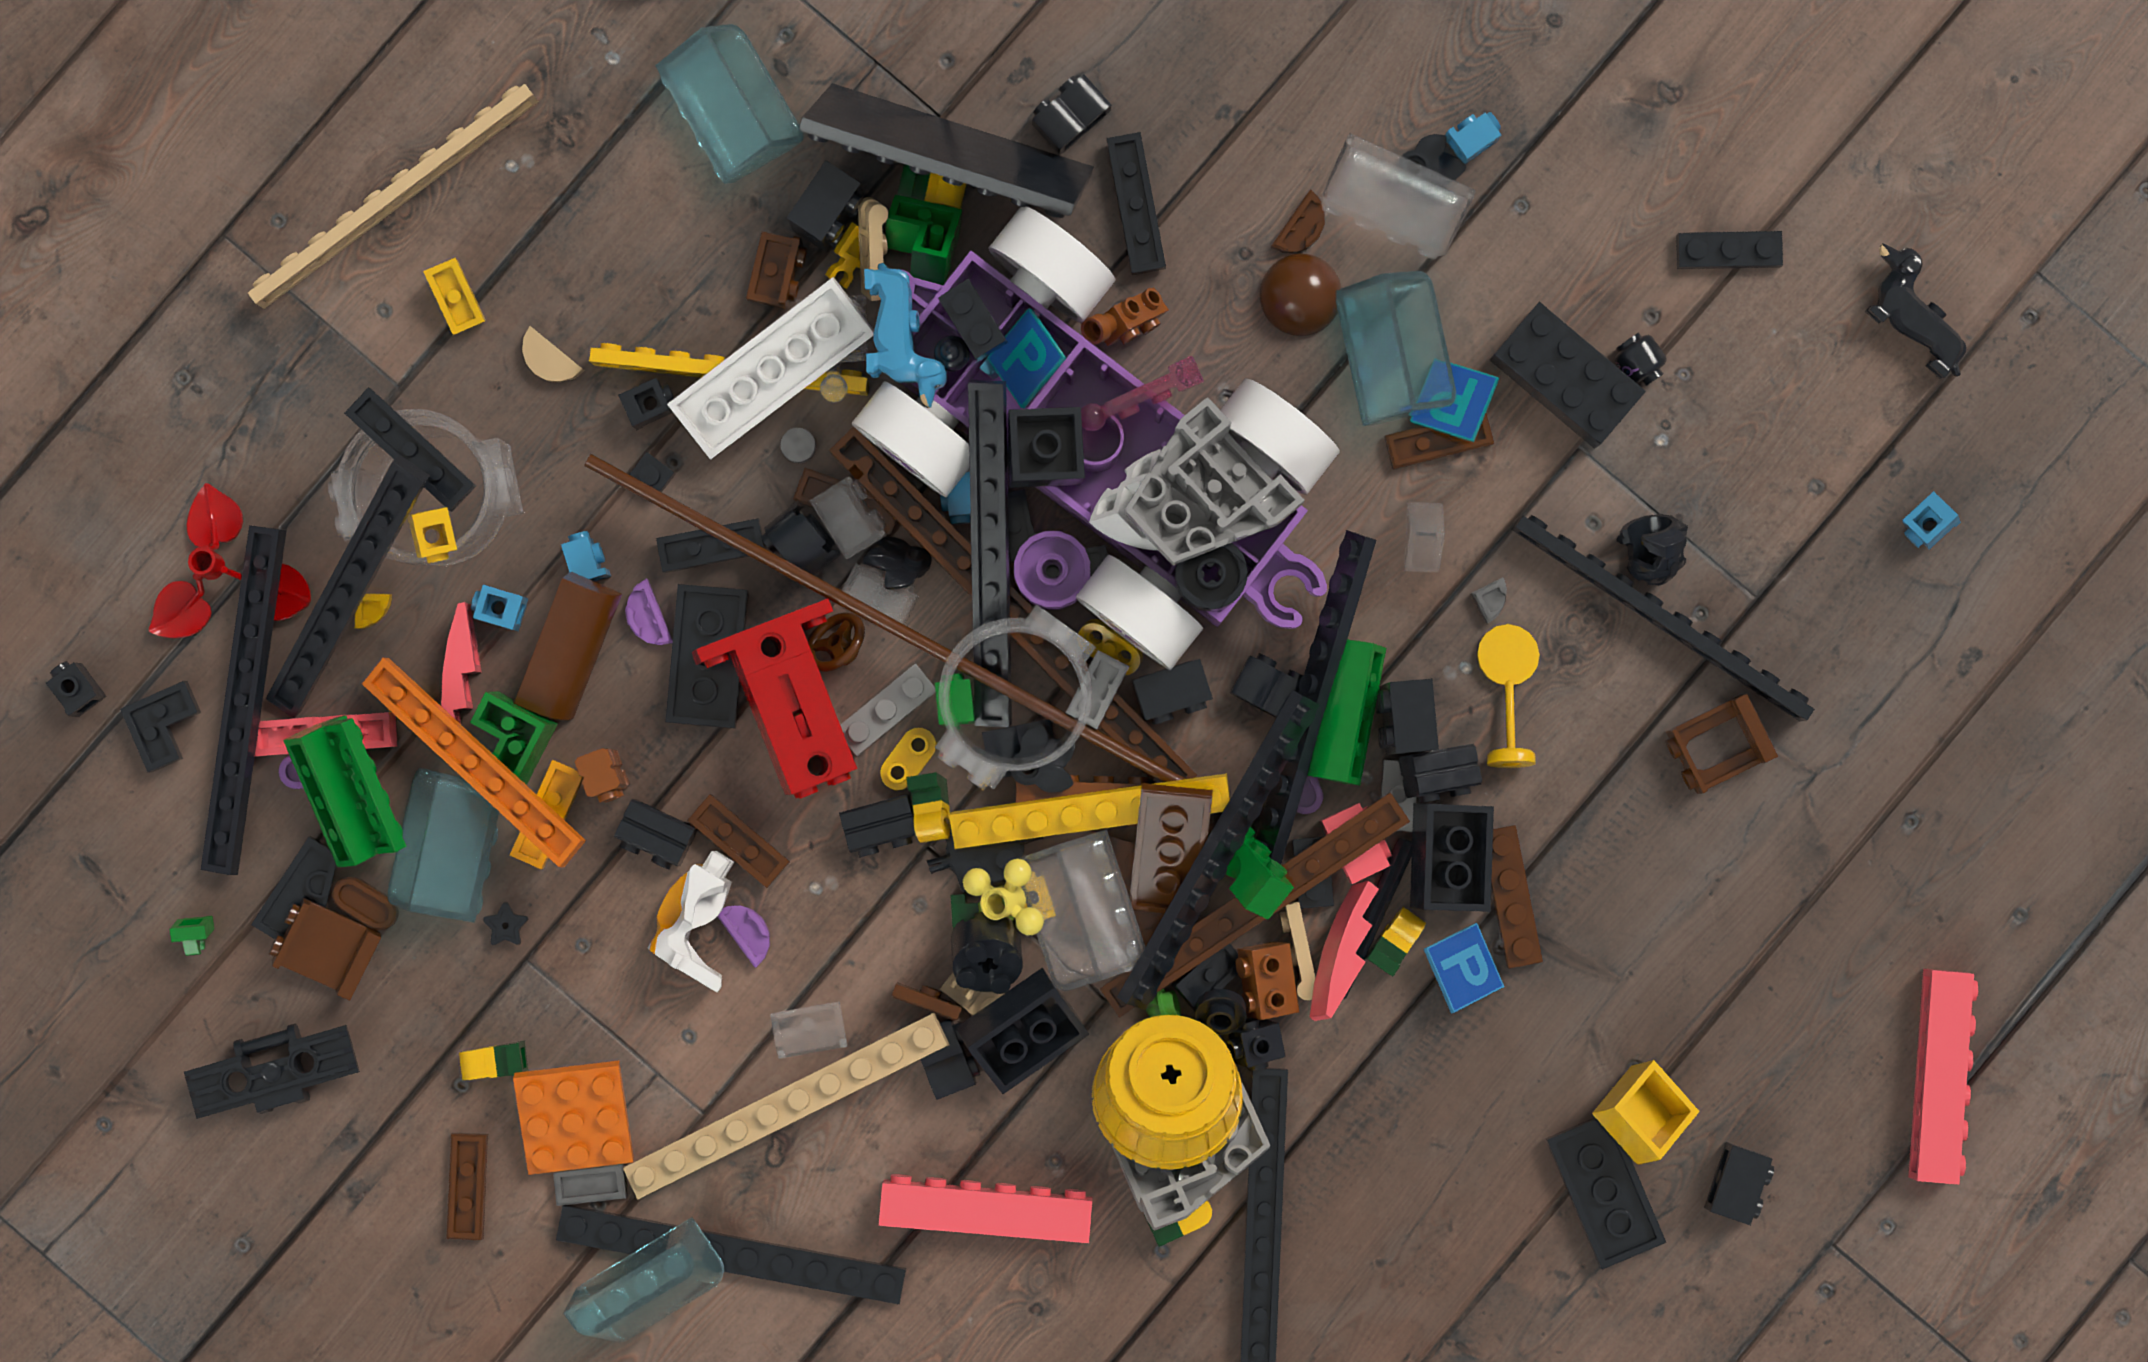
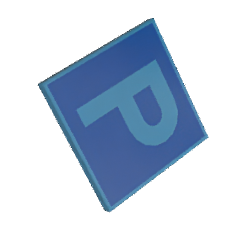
M1477 923L1424 948V952L1451 1013H1455L1504 987Z

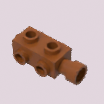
M1154 287L1148 288L1144 292L1134 297H1128L1123 302L1114 305L1103 315L1094 314L1086 318L1081 324V333L1093 345L1104 341L1107 346H1110L1120 340L1125 345L1138 337L1141 332L1143 335H1146L1161 324L1158 319L1169 309L1163 302L1159 292Z

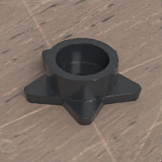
M504 902L498 914L483 918L484 923L492 930L491 944L497 945L507 940L520 945V930L528 921V917L513 913L508 902ZM504 922L509 924L507 929H504L502 926Z

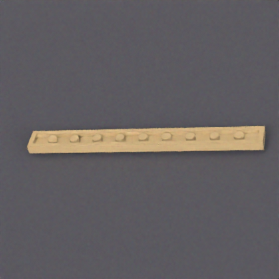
M523 84L521 87L514 86L502 95L501 102L493 108L488 106L475 115V121L465 129L460 127L454 130L446 138L447 142L437 150L432 148L426 151L419 158V164L411 170L404 169L397 173L391 179L392 184L383 191L376 190L364 199L362 207L355 212L348 211L337 219V225L327 233L323 231L312 237L308 242L309 247L299 254L295 252L287 256L280 263L282 267L273 274L267 273L259 277L253 283L254 288L248 292L249 296L255 304L263 309L268 307L539 101L526 84Z
M935 1013L624 1167L623 1170L637 1200L950 1044Z

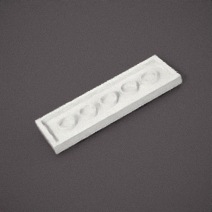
M832 277L667 405L711 460L874 336V329L835 278Z

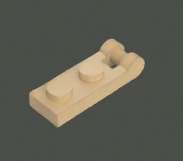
M872 197L863 198L858 207L861 293L871 301L881 300L879 294L871 296L870 290H865L864 269L878 270V264L883 263V255L887 254V239L885 234H882V224L888 218V210Z
M1294 901L1284 907L1285 911L1280 912L1279 917L1283 933L1289 932L1291 937L1293 967L1297 966L1299 980L1295 984L1297 995L1303 1000H1312L1315 973L1300 904L1298 901Z

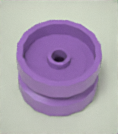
M1043 531L1030 537L1019 548L1014 561V578L1020 593L1032 605L1045 610H1061L1077 601L1076 595L1090 578V560L1084 546L1073 536L1061 531ZM1050 565H1055L1059 568V574L1055 578H1050L1046 575V568Z

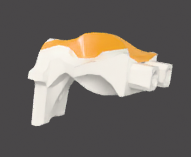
M711 851L704 864H694L669 889L659 908L657 931L648 949L673 968L686 973L718 993L722 987V975L708 967L689 942V935L692 929L710 923L721 913L732 881L725 877L735 861L718 851Z

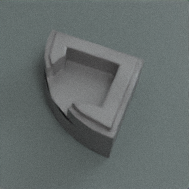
M1503 577L1471 593L1486 624L1493 621L1504 607L1507 587Z

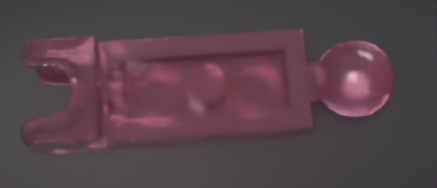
M1189 356L1168 366L1170 373L1105 402L1101 406L1095 403L1086 404L1081 408L1082 427L1087 431H1097L1104 426L1106 419L1119 414L1121 420L1140 412L1138 405L1151 399L1153 405L1172 397L1173 395L1170 390L1176 387L1179 392H1184L1203 383L1204 379L1194 357Z

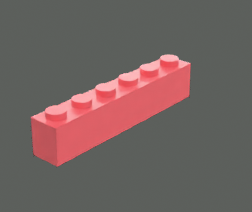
M1923 969L1908 1176L1916 1181L1959 1185L1960 1176L1965 1174L1966 1159L1962 1155V1142L1966 1141L1968 1137V1122L1964 1120L1965 1106H1969L1971 1099V1089L1967 1085V1071H1971L1973 1067V1052L1969 1050L1970 1036L1974 1035L1976 1029V1019L1972 1015V1001H1976L1978 996V982L1974 980L1973 973Z
M892 1174L890 1180L884 1179L882 1183L879 1226L1089 1243L1092 1197H1087L1084 1190L1065 1189L1064 1195L1052 1194L1049 1187L1030 1186V1192L1016 1191V1185L1007 1183H996L995 1189L981 1188V1182L972 1180H961L960 1186L946 1185L947 1179L926 1177L925 1183L911 1182L912 1176Z

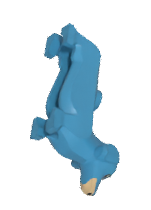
M884 263L878 264V270L864 269L865 290H870L871 296L879 294L881 298L873 339L878 352L866 353V371L868 374H871L872 378L879 377L883 372L898 383H917L920 402L925 407L931 408L935 391L944 387L947 375L945 367L940 361L918 356L914 352L913 332H919L920 320L918 310H912V291L909 276L903 270L887 268Z

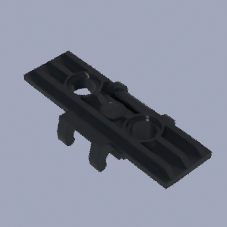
M294 1023L288 1025L286 1030L248 1041H243V1039L235 1040L233 1046L236 1057L184 1071L196 1119L251 1103L255 1104L257 1113L264 1114L273 1111V1108L292 1102H306L310 1100V1094L308 1091L305 1092L304 1088L360 1071L347 1025L301 1037L299 1028ZM289 1043V1056L252 1066L250 1054ZM304 1052L311 1054L314 1058V1067L310 1072H304L301 1065V1056ZM233 1072H241L247 1079V1085L241 1092L234 1091L229 1086V1077Z

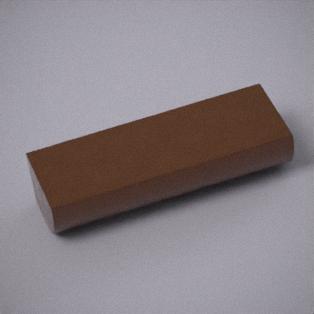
M573 572L568 573L561 579L514 704L553 719L571 720L574 718L622 593Z

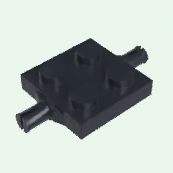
M950 824V837L946 839V855L927 860V864L930 867L931 874L951 868L957 876L961 892L966 893L963 886V878L969 870L973 868L985 870L990 876L991 884L1004 881L1005 865L1013 859L1025 860L1024 844L1044 838L1037 837L955 849Z

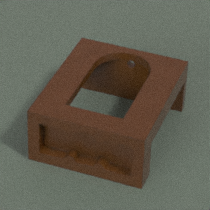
M1747 694L1739 695L1666 731L1669 739L1665 740L1666 746L1674 759L1679 757L1685 769L1681 771L1682 778L1688 789H1695L1697 794L1705 793L1708 791L1707 789L1760 763H1766L1778 757ZM1736 717L1751 748L1708 769H1697L1686 748L1688 742L1694 737Z

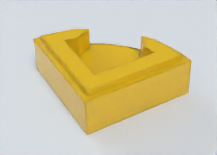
M365 594L355 612V629L368 628L378 623L390 608L392 594Z

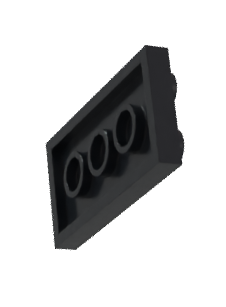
M678 584L666 723L736 729L740 680L730 654L727 653L729 660L706 668L704 662L696 665L691 652L745 630L748 590Z
M1596 1118L1545 1138L1598 1265L1602 1270L1667 1243L1631 1157Z

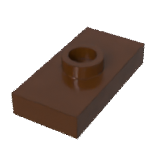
M897 982L892 993L895 999L954 1021L958 1020L962 1010L961 1005L940 998L941 991L922 985L921 989L918 990Z

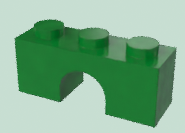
M1250 827L1245 835L1243 845L1236 851L1230 861L1226 875L1236 879L1229 889L1242 906L1269 920L1294 887L1285 877L1287 874L1286 869L1269 857L1271 851L1263 843L1255 840L1253 837L1255 831Z

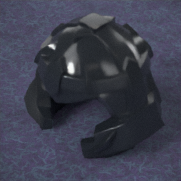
M1664 514L1643 516L1625 524L1616 541L1628 547L1629 562L1627 569L1629 573L1638 581H1646L1648 585L1660 586L1673 579L1677 571L1686 564L1684 548L1687 542L1688 525L1678 521L1672 515Z

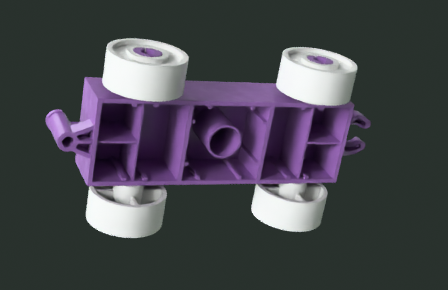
M1027 206L1020 207L988 248L993 257L1013 275L1010 280L972 251L967 254L944 285L914 278L909 272L903 270L907 273L910 280L912 310H918L920 320L919 332H913V349L918 356L935 359L934 349L940 339L950 335L962 338L938 297L967 279L970 280L1004 336H1006L1028 308L1033 309L1066 359L1025 408H1021L1006 387L1007 413L1009 409L1081 407L1085 479L1080 485L1040 486L1036 488L1142 569L1140 574H1138L1120 560L1107 555L1076 595V599L1129 643L1171 671L1203 629L1197 620L1177 604L1179 599L1183 602L1185 601L1178 593L1174 581L1176 564L1172 565L1159 550L1142 549L1118 542L1097 530L1089 521L1104 491L1107 488L1111 490L1118 488L1120 483L1126 480L1125 469L1135 461L1153 451L1162 450L1174 434L1175 427L1180 419L1185 415L1047 310L1051 305L1069 318L1082 323L1116 279L1111 271L1073 236L1037 211ZM970 351L969 360L962 369L954 372L946 371V383L944 387L935 391L931 408L925 407L920 402L917 383H901L918 396V399L915 401L895 386L884 381L854 419L852 425L904 469L947 498L970 468L969 444L953 431L955 426H957L969 435L968 382L971 380L1002 381L999 376L996 379H992L979 368L988 356L978 362ZM1245 378L1220 410L1232 422L1229 434L1271 479L1281 474L1301 494L1307 495L1340 453L1336 444L1304 414L1271 390L1251 379ZM1301 505L1277 526L1232 542L1242 552L1248 574L1246 586L1233 604L1214 612L1190 607L1218 628L1243 596L1255 605L1256 611L1266 622L1278 628H1298L1303 619L1301 614L1293 608H1286L1280 605L1275 600L1273 592L1276 582L1284 576L1299 578L1304 583L1305 589L1314 597H1321L1327 591L1323 572L1317 565L1301 554H1294L1283 544L1308 510ZM1215 566L1210 570L1205 567L1201 569L1205 573L1203 577L1205 582L1208 583L1211 580L1218 582L1220 580L1216 576L1219 570Z

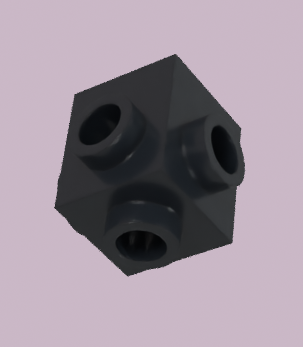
M1247 1018L1242 1028L1228 1034L1227 1048L1232 1055L1235 1064L1247 1067L1249 1071L1264 1069L1269 1066L1268 1062L1286 1057L1278 1022L1268 1019Z

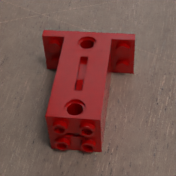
M829 598L691 652L696 665L704 662L706 668L729 660L727 653L730 654L785 795L794 794L795 799H801L818 792L817 785L823 782H827L828 786H833L851 779L849 772L857 769L804 634L805 630L827 622L825 615L833 612ZM764 639L774 643L776 652L773 657H767L761 651V643ZM813 756L817 757L821 762V770L817 775L811 774L807 766L809 759Z

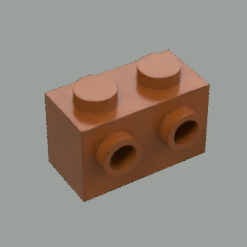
M1273 941L1238 948L1236 969L1239 977L1242 979L1243 993L1241 997H1243L1246 1003L1247 1017L1265 1020L1299 1013L1290 943Z

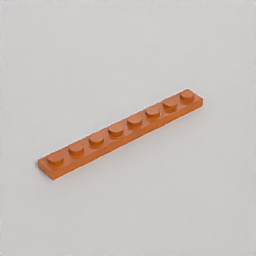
M383 657L362 685L558 867H565L586 840L390 658Z

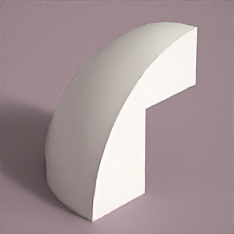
M1160 449L1143 456L1125 469L1126 480L1121 482L1118 488L1113 490L1107 488L1091 515L1089 521L1091 525L1108 537L1126 545L1158 550L1124 514V511L1147 473H1150L1158 460V455L1161 452Z

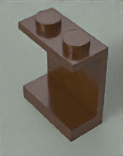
M302 898L299 906L293 903L284 923L289 926L284 937L277 935L270 948L269 955L274 956L272 966L279 969L281 965L335 989L338 996L350 1001L381 940L380 932Z

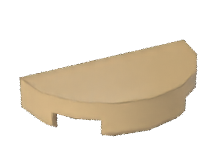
M529 326L523 337L522 352L526 364L536 376L548 382H564L577 378L585 371Z

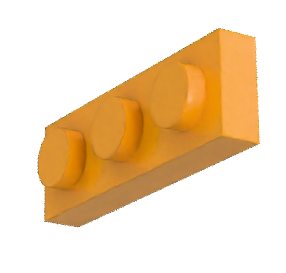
M552 760L537 795L560 817L566 820L584 777L579 776L578 770ZM519 833L510 856L539 869H544L548 857L524 834Z

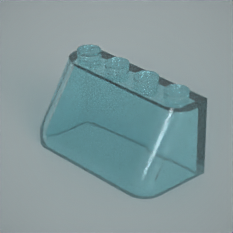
M728 24L701 27L655 65L661 75L663 85L670 90L678 104L680 114L688 121L696 135L697 143L705 150L713 164L714 172L722 179L724 184L740 180L790 151L803 141V131L799 129V123L749 38L738 26Z
M1422 271L1382 273L1336 290L1337 310L1363 426L1377 425L1439 410L1454 403L1456 387L1434 286L1426 273Z
M419 768L416 771L412 780L402 824L403 839L407 847L396 852L388 888V900L390 904L410 912L475 923L476 915L480 913L483 905L481 892L483 883L490 873L491 864L489 856L491 847L495 845L498 838L496 824L500 812L461 776L426 768Z
M693 1217L578 1286L563 1314L572 1327L582 1335L617 1343L625 1342L715 1288L720 1283L724 1274V1264Z

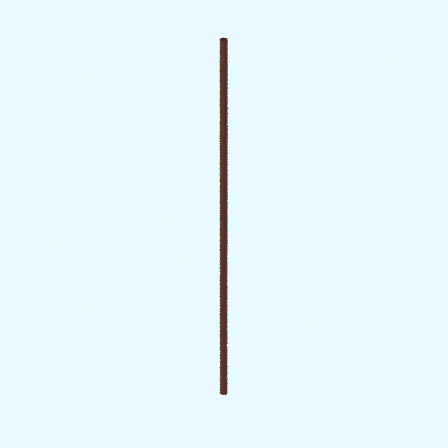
M590 454L584 466L821 596L829 598L832 602L1160 781L1169 782L1186 779L602 459Z

